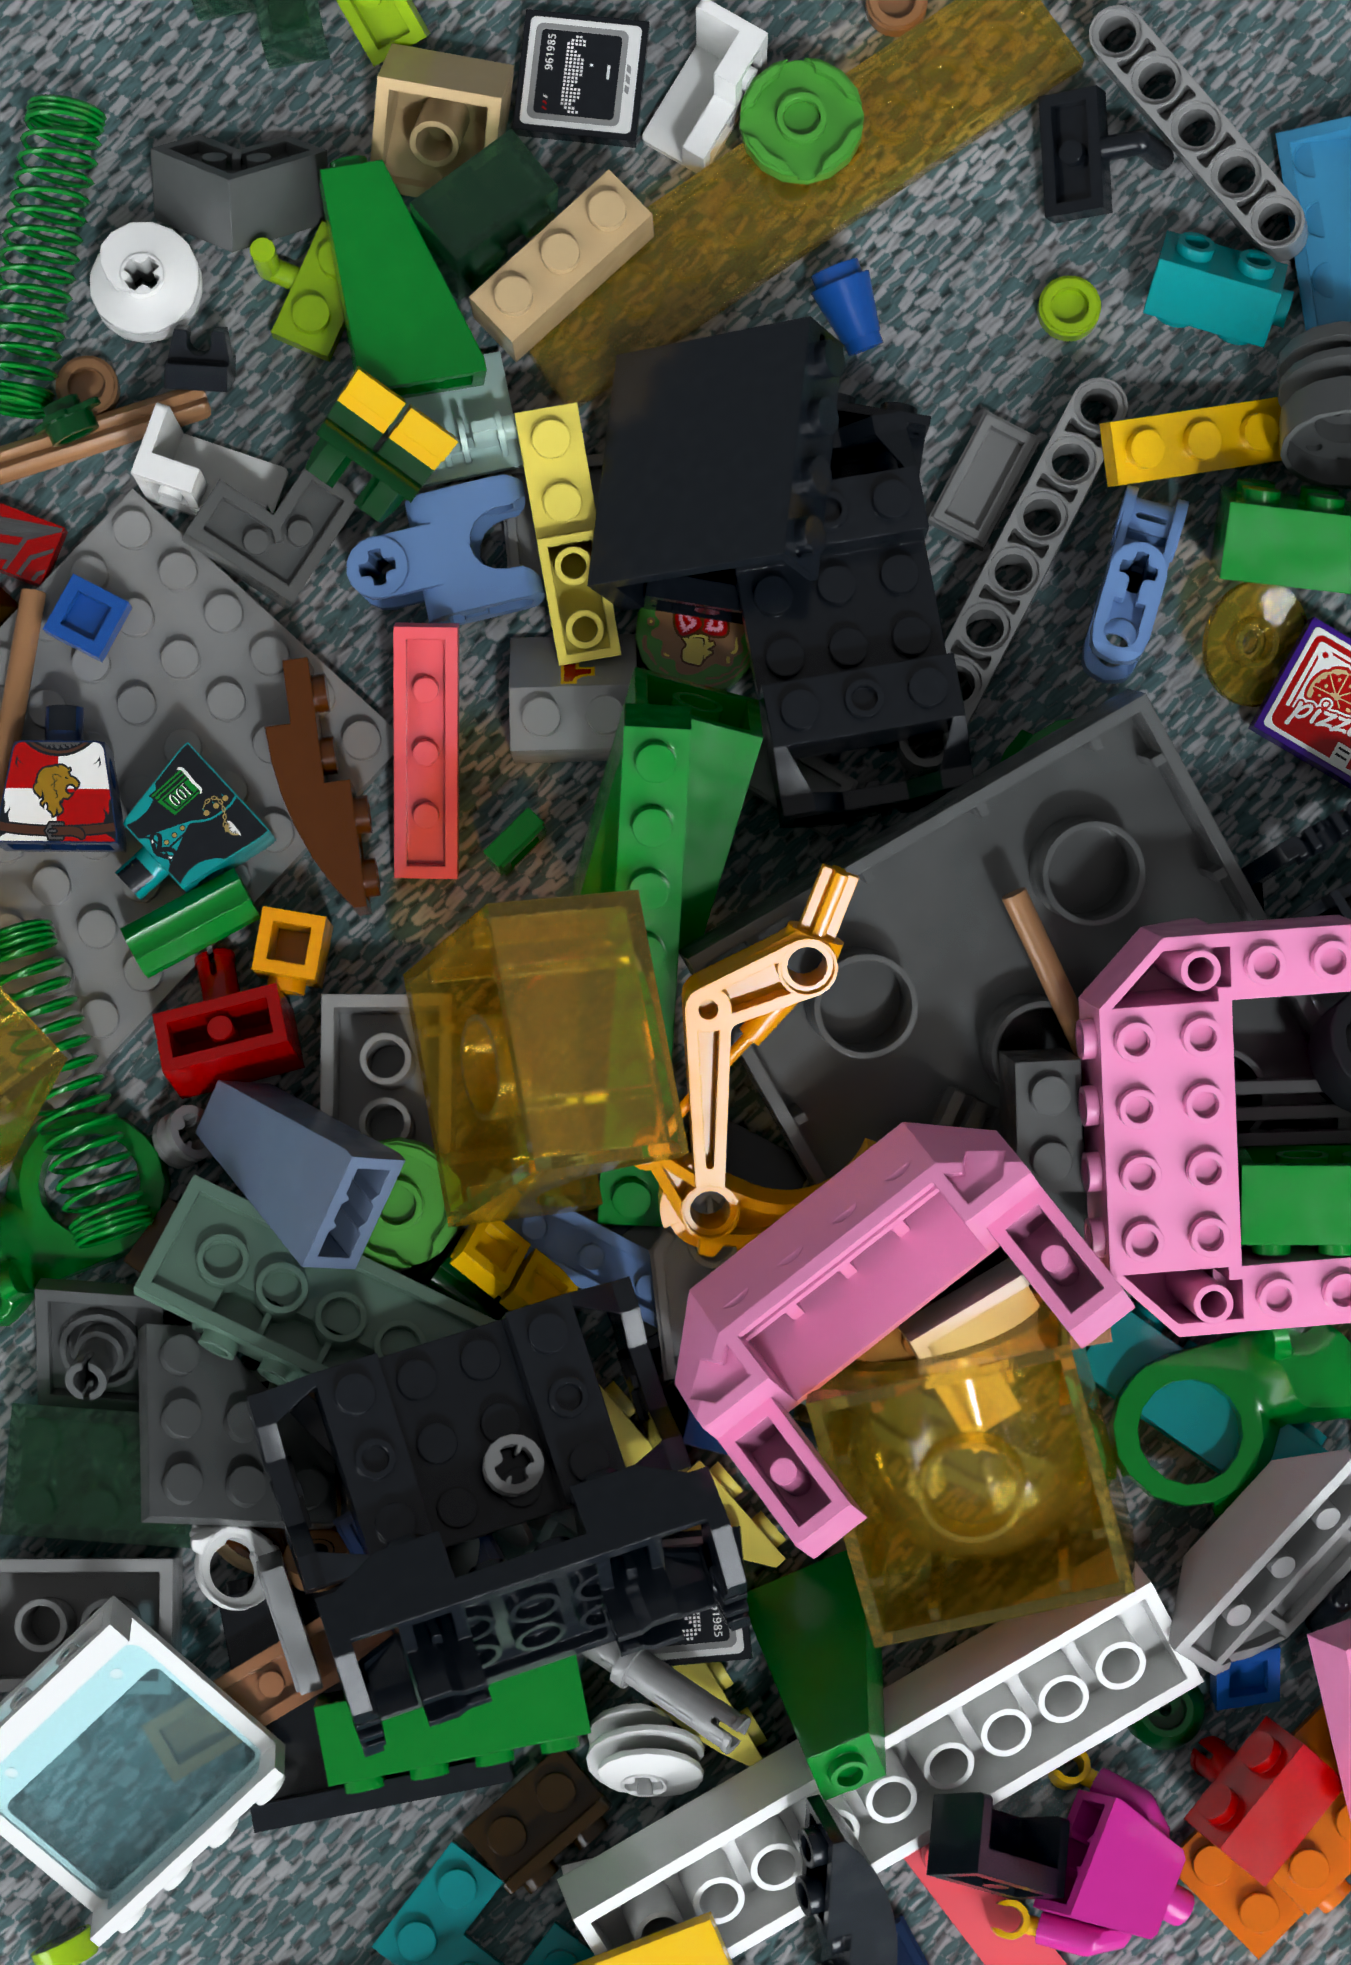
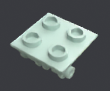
M500 351L483 354L487 372L484 385L404 398L406 404L392 424L389 425V433L408 406L412 404L458 439L456 446L445 460L439 464L422 488L524 467Z

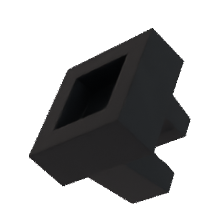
M177 325L173 331L168 359L164 364V389L228 392L235 382L236 355L232 354L228 327H215L211 332V348L201 351L193 347L191 343L190 325Z

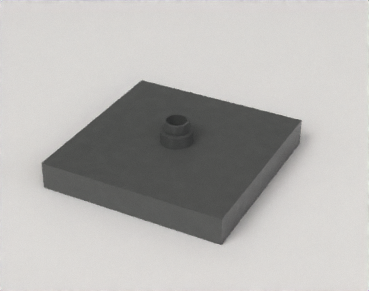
M1126 689L826 863L830 866L836 865L844 868L846 872L859 877L837 933V937L844 942V945L837 960L838 972L836 980L830 989L821 995L799 1002L759 1046L752 1043L739 1059L808 1181L813 1186L840 1172L854 1158L865 1138L878 1142L902 1122L930 1124L948 1085L1000 1108L999 1051L1064 1048L1074 1054L1002 901V897L1006 894L1026 887L1077 999L1140 927L1187 918H1197L1208 924L1268 920L1147 694ZM821 867L680 948L679 954L691 975L779 932L787 926L789 921H800ZM800 948L791 955L787 966L797 973L812 972L821 963L823 954L816 948ZM1309 995L1232 1000L1235 1079L1314 1076L1310 1068L1308 1043L1313 1026L1321 1016ZM744 1022L733 1027L731 1031V1045L743 1034L739 1028ZM1324 1092L1236 1095V1106L1334 1103ZM960 1107L952 1124L953 1127H960L968 1111L967 1108ZM983 1116L978 1129L982 1128L987 1117ZM1334 1118L1236 1121L1237 1130L1334 1127ZM1082 1125L1083 1152H1085L1084 1126ZM1084 1186L1082 1192L1047 1193L1084 1239V1222L1088 1218L1087 1192ZM1000 1246L930 1302L938 1301L1008 1259L1009 1256ZM1124 1289L1128 1297H1131V1295ZM1029 1356L997 1361V1364L1003 1372ZM919 1375L928 1391L943 1407L944 1404L927 1375Z

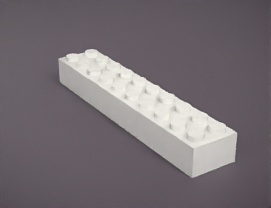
M1124 1548L883 1689L886 1776L864 1784L856 1790L831 1798L827 1802L838 1811L851 1828L875 1872L879 1873L930 1842L934 1794L982 1792L991 1795L993 1805L1204 1681L1196 1665L1174 1651L1168 1643L1172 1620L1152 1582L1127 1549ZM798 1739L557 1879L571 1917L595 1956L711 1911L732 1959L806 1916L799 1905L795 1889V1879L797 1876L802 1875L803 1858L798 1843V1831L800 1828L805 1827L806 1798L818 1794L821 1796V1793Z

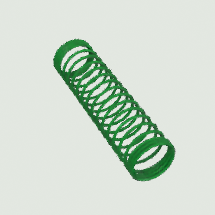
M40 94L29 98L27 101L28 105L26 106L27 111L24 113V122L30 130L21 135L20 140L26 149L16 156L22 169L15 172L13 179L19 188L13 190L9 195L11 202L16 207L10 209L5 214L7 221L12 227L5 229L2 233L4 241L9 246L0 250V260L5 264L0 267V283L2 284L0 285V291L10 289L33 299L67 304L73 298L63 290L31 283H9L1 277V273L7 270H14L22 275L56 284H72L77 281L72 273L39 264H13L5 258L4 254L16 250L26 256L61 265L77 264L80 262L77 255L52 246L15 244L9 239L8 235L11 232L20 231L33 238L65 246H78L84 242L83 239L72 231L58 227L36 224L19 225L12 219V215L22 211L37 219L70 227H81L88 222L83 215L64 208L46 205H22L16 200L15 196L26 192L50 203L75 208L86 207L91 202L87 196L65 188L42 185L25 186L19 180V176L24 173H30L54 184L79 189L89 188L95 183L89 176L70 169L51 166L29 167L23 162L22 158L24 155L32 153L46 161L76 169H93L98 163L93 157L71 149L47 146L32 147L27 143L26 138L36 134L47 141L61 146L80 150H96L102 145L95 137L100 136L105 131L103 127L106 126L105 121L107 118L101 109L83 100L55 94ZM53 114L68 115L82 120L68 119ZM46 133H54L61 136L73 138H82L94 144L74 143L56 138ZM43 152L74 156L90 163L70 162L44 154ZM41 172L69 175L72 177L82 179L86 182L80 183L67 181L43 174ZM40 192L63 194L78 198L83 202L63 200ZM36 211L62 214L80 221L59 219ZM34 231L57 233L71 237L75 240L59 239L55 237L46 236ZM30 250L55 253L71 259L54 258ZM29 270H38L54 273L57 275L64 276L66 278L50 277ZM25 289L48 292L64 298L46 296ZM0 298V309H8L28 318L52 323H64L70 319L65 312L55 308L32 303H7ZM23 309L42 311L59 317L41 315ZM0 320V328L24 337L47 342H61L66 339L62 332L53 328L22 322H3ZM22 329H29V330L40 331V332L52 334V335H54V336L41 335V334H37V333L25 331V330H22ZM0 341L1 349L23 357L52 362L62 358L58 351L44 346L23 342ZM21 349L34 350L49 355L36 354ZM0 361L1 370L18 376L42 381H53L59 377L55 371L46 367L22 362ZM16 368L26 369V370H32V371L44 373V374H47V375L37 374V373H31V372L19 370V369H16ZM0 379V414L23 419H43L46 417L43 408L52 403L55 397L50 390L32 384Z
M39 918L1 928L0 963L32 955L56 945L59 939L56 938L57 934L54 932L53 922L49 919ZM61 956L51 957L27 965L10 974L0 975V987L13 979L39 974L58 967L64 963L65 958ZM65 975L38 983L18 993L0 994V1000H5L0 1004V1018L11 1020L5 1025L2 1034L8 1038L18 1039L12 1044L8 1053L17 1058H26L19 1063L15 1072L21 1077H33L26 1082L22 1089V1092L27 1096L39 1097L31 1104L28 1111L35 1116H47L38 1123L35 1131L40 1135H54L45 1142L42 1151L48 1155H61L51 1163L48 1170L54 1174H68L58 1182L55 1190L61 1194L77 1193L66 1200L61 1209L67 1213H83L75 1218L68 1227L71 1231L70 1234L74 1235L72 1240L76 1241L74 1246L82 1249L111 1242L150 1226L154 1218L151 1217L152 1212L148 1211L150 1206L136 1204L110 1211L82 1222L112 1206L144 1196L145 1192L142 1190L134 1191L103 1203L75 1208L68 1207L75 1201L101 1188L137 1177L139 1172L135 1170L90 1185L61 1188L69 1181L88 1171L125 1160L132 1154L129 1151H123L90 1164L70 1168H55L61 1162L82 1151L117 1141L125 1135L124 1132L118 1131L82 1145L48 1149L58 1140L76 1131L104 1124L116 1119L118 1116L116 1112H109L74 1126L49 1130L41 1129L61 1115L99 1104L110 1099L112 1095L104 1092L87 1097L66 1107L35 1110L37 1106L55 1095L94 1084L105 1077L102 1073H95L57 1088L38 1091L28 1090L32 1085L49 1075L84 1066L94 1062L99 1056L91 1053L73 1058L49 1069L38 1071L21 1070L41 1056L82 1045L90 1041L92 1037L89 1034H82L57 1042L41 1050L15 1051L20 1045L36 1036L57 1032L84 1021L85 1016L78 1014L54 1021L33 1031L8 1032L10 1028L28 1017L53 1012L77 1002L79 997L69 995L46 1002L26 1012L9 1014L1 1012L20 998L46 993L67 985L71 982L72 978Z

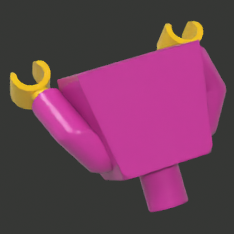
M1086 1752L1073 1758L1079 1768L1078 1776L1068 1777L1057 1769L1048 1773L1051 1783L1062 1790H1072L1080 1784L1090 1789V1792L1078 1789L1067 1817L1070 1822L1064 1898L1035 1899L1033 1907L1043 1911L1040 1917L1030 1915L1027 1908L1016 1900L1004 1899L996 1903L998 1905L1016 1908L1020 1914L1021 1922L1019 1927L1012 1932H1005L1002 1929L990 1927L995 1935L1003 1939L1014 1940L1027 1934L1034 1936L1035 1943L1038 1945L1088 1957L1123 1949L1130 1941L1132 1935L1151 1940L1158 1934L1162 1921L1173 1926H1180L1185 1923L1193 1911L1195 1902L1192 1891L1177 1884L1186 1861L1184 1850L1169 1839L1170 1828L1152 1793L1105 1767L1099 1772L1091 1768L1090 1758Z

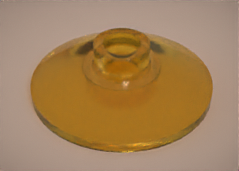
M1243 582L1226 592L1213 608L1203 634V663L1211 684L1228 701L1246 707H1260L1307 622L1305 611L1297 597L1284 586ZM1245 635H1246V642H1245V645H1244V647H1243V641H1244V637H1245Z

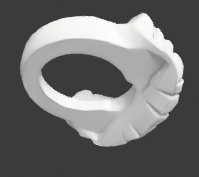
M192 1525L189 1536L191 1537L190 1546L196 1553L194 1572L198 1586L203 1594L215 1605L231 1611L246 1610L264 1601L266 1597L258 1576L256 1561H259L258 1556L279 1550V1547L274 1545L273 1541L267 1538V1536L251 1527ZM227 1540L243 1544L250 1551L249 1557L254 1569V1580L250 1590L242 1597H229L215 1587L211 1579L210 1562L212 1556L219 1548L225 1545Z

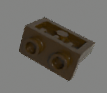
M567 1751L551 1753L463 1829L462 1834L504 1882L502 1886L510 1896L522 1886L531 1895L560 1869L553 1858L573 1842L581 1851L609 1826V1823L602 1815L610 1809L612 1803Z

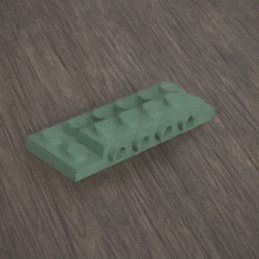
M195 1174L134 1285V1295L192 1322V1330L202 1334L198 1343L203 1348L228 1360H233L238 1351L259 1361L261 1364L257 1369L258 1373L277 1385H282L311 1373L377 1353L378 1358L497 1321L364 1256H361L356 1269L301 1267L249 1200Z

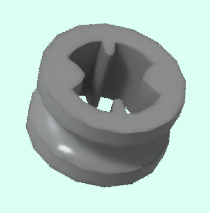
M183 1105L157 1120L152 1133L153 1145L159 1157L167 1165L176 1169H184L211 1155L210 1151L195 1134L204 1113L202 1108L195 1105ZM185 1130L191 1141L186 1143L182 1141L179 1133Z
M509 1434L498 1438L490 1445L482 1462V1473L485 1482L492 1491L507 1497H517L528 1493L538 1484L544 1470V1458L541 1449L533 1440L518 1434ZM515 1448V1456L521 1450L527 1454L531 1463L523 1470L526 1481L519 1484H511L512 1476H508L503 1481L496 1474L495 1468L503 1461L500 1452L502 1449Z

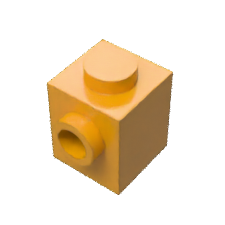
M263 906L251 969L259 978L268 979L267 985L277 982L283 994L304 996L306 986L322 989L333 925L326 916Z

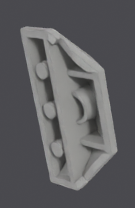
M1343 1449L1271 1460L1183 1556L1168 1641L1174 1651L1216 1676L1228 1670L1231 1662L1253 1657L1287 1639L1351 1570V1451Z

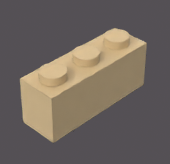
M608 169L469 296L473 318L517 362L654 237L652 213Z

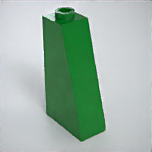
M353 155L332 161L330 168L320 169L319 189L354 372L360 366L402 398L484 385L487 372L485 358L383 160L368 162L365 156Z
M857 1545L747 1592L752 1628L818 1789L826 1801L886 1776L880 1595L860 1545Z

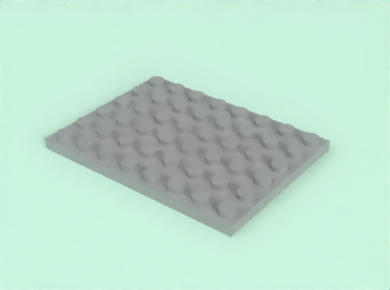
M132 488L36 589L45 592L46 599L21 740H45L46 706L74 705L83 707V741L105 742L113 752L123 822L180 748L189 742L276 838V841L270 847L235 868L257 906L308 852L282 798L271 762L265 727L290 723L282 660L308 657L314 668V675L323 673L326 675L331 711L320 713L323 737L334 736L339 774L328 775L329 782L350 779L356 790V796H360L394 760V728L214 562L182 541L184 535ZM73 573L128 601L133 607L103 663L55 639L43 630ZM17 610L0 627V709ZM125 826L126 852L5 851L0 847V929L27 920L49 919L53 922L52 926L55 928L56 938L59 939L56 945L44 951L1 962L0 975L10 974L27 965L51 957L61 956L65 958L63 964L51 970L13 979L0 987V994L18 993L33 985L67 975L72 978L70 983L58 989L31 997L20 998L1 1012L8 1014L26 1012L36 1006L64 996L75 995L79 997L77 1002L65 1008L28 1017L14 1025L8 1032L33 1031L69 1016L78 1014L85 1016L84 1021L57 1032L36 1036L20 1045L15 1051H36L77 1035L89 1034L92 1036L90 1041L82 1045L41 1056L21 1070H44L86 1054L94 1053L99 1055L94 1062L72 1070L49 1075L31 1086L36 1091L57 1088L76 1079L100 1073L148 1022L152 1014H155L196 971L195 957L204 951H207L210 956L213 953V949H216L227 938L219 940L150 978L144 975L120 928L184 895L186 892L170 875L164 878L141 900L132 892L115 872L137 853L143 845ZM0 1018V1058L15 1071L19 1063L26 1058H17L8 1053L12 1044L18 1039L8 1038L2 1034L5 1025L11 1020ZM22 1077V1078H23L26 1082H28V1081H29L30 1079H32L33 1077ZM85 1087L60 1093L46 1101L55 1109L66 1107Z

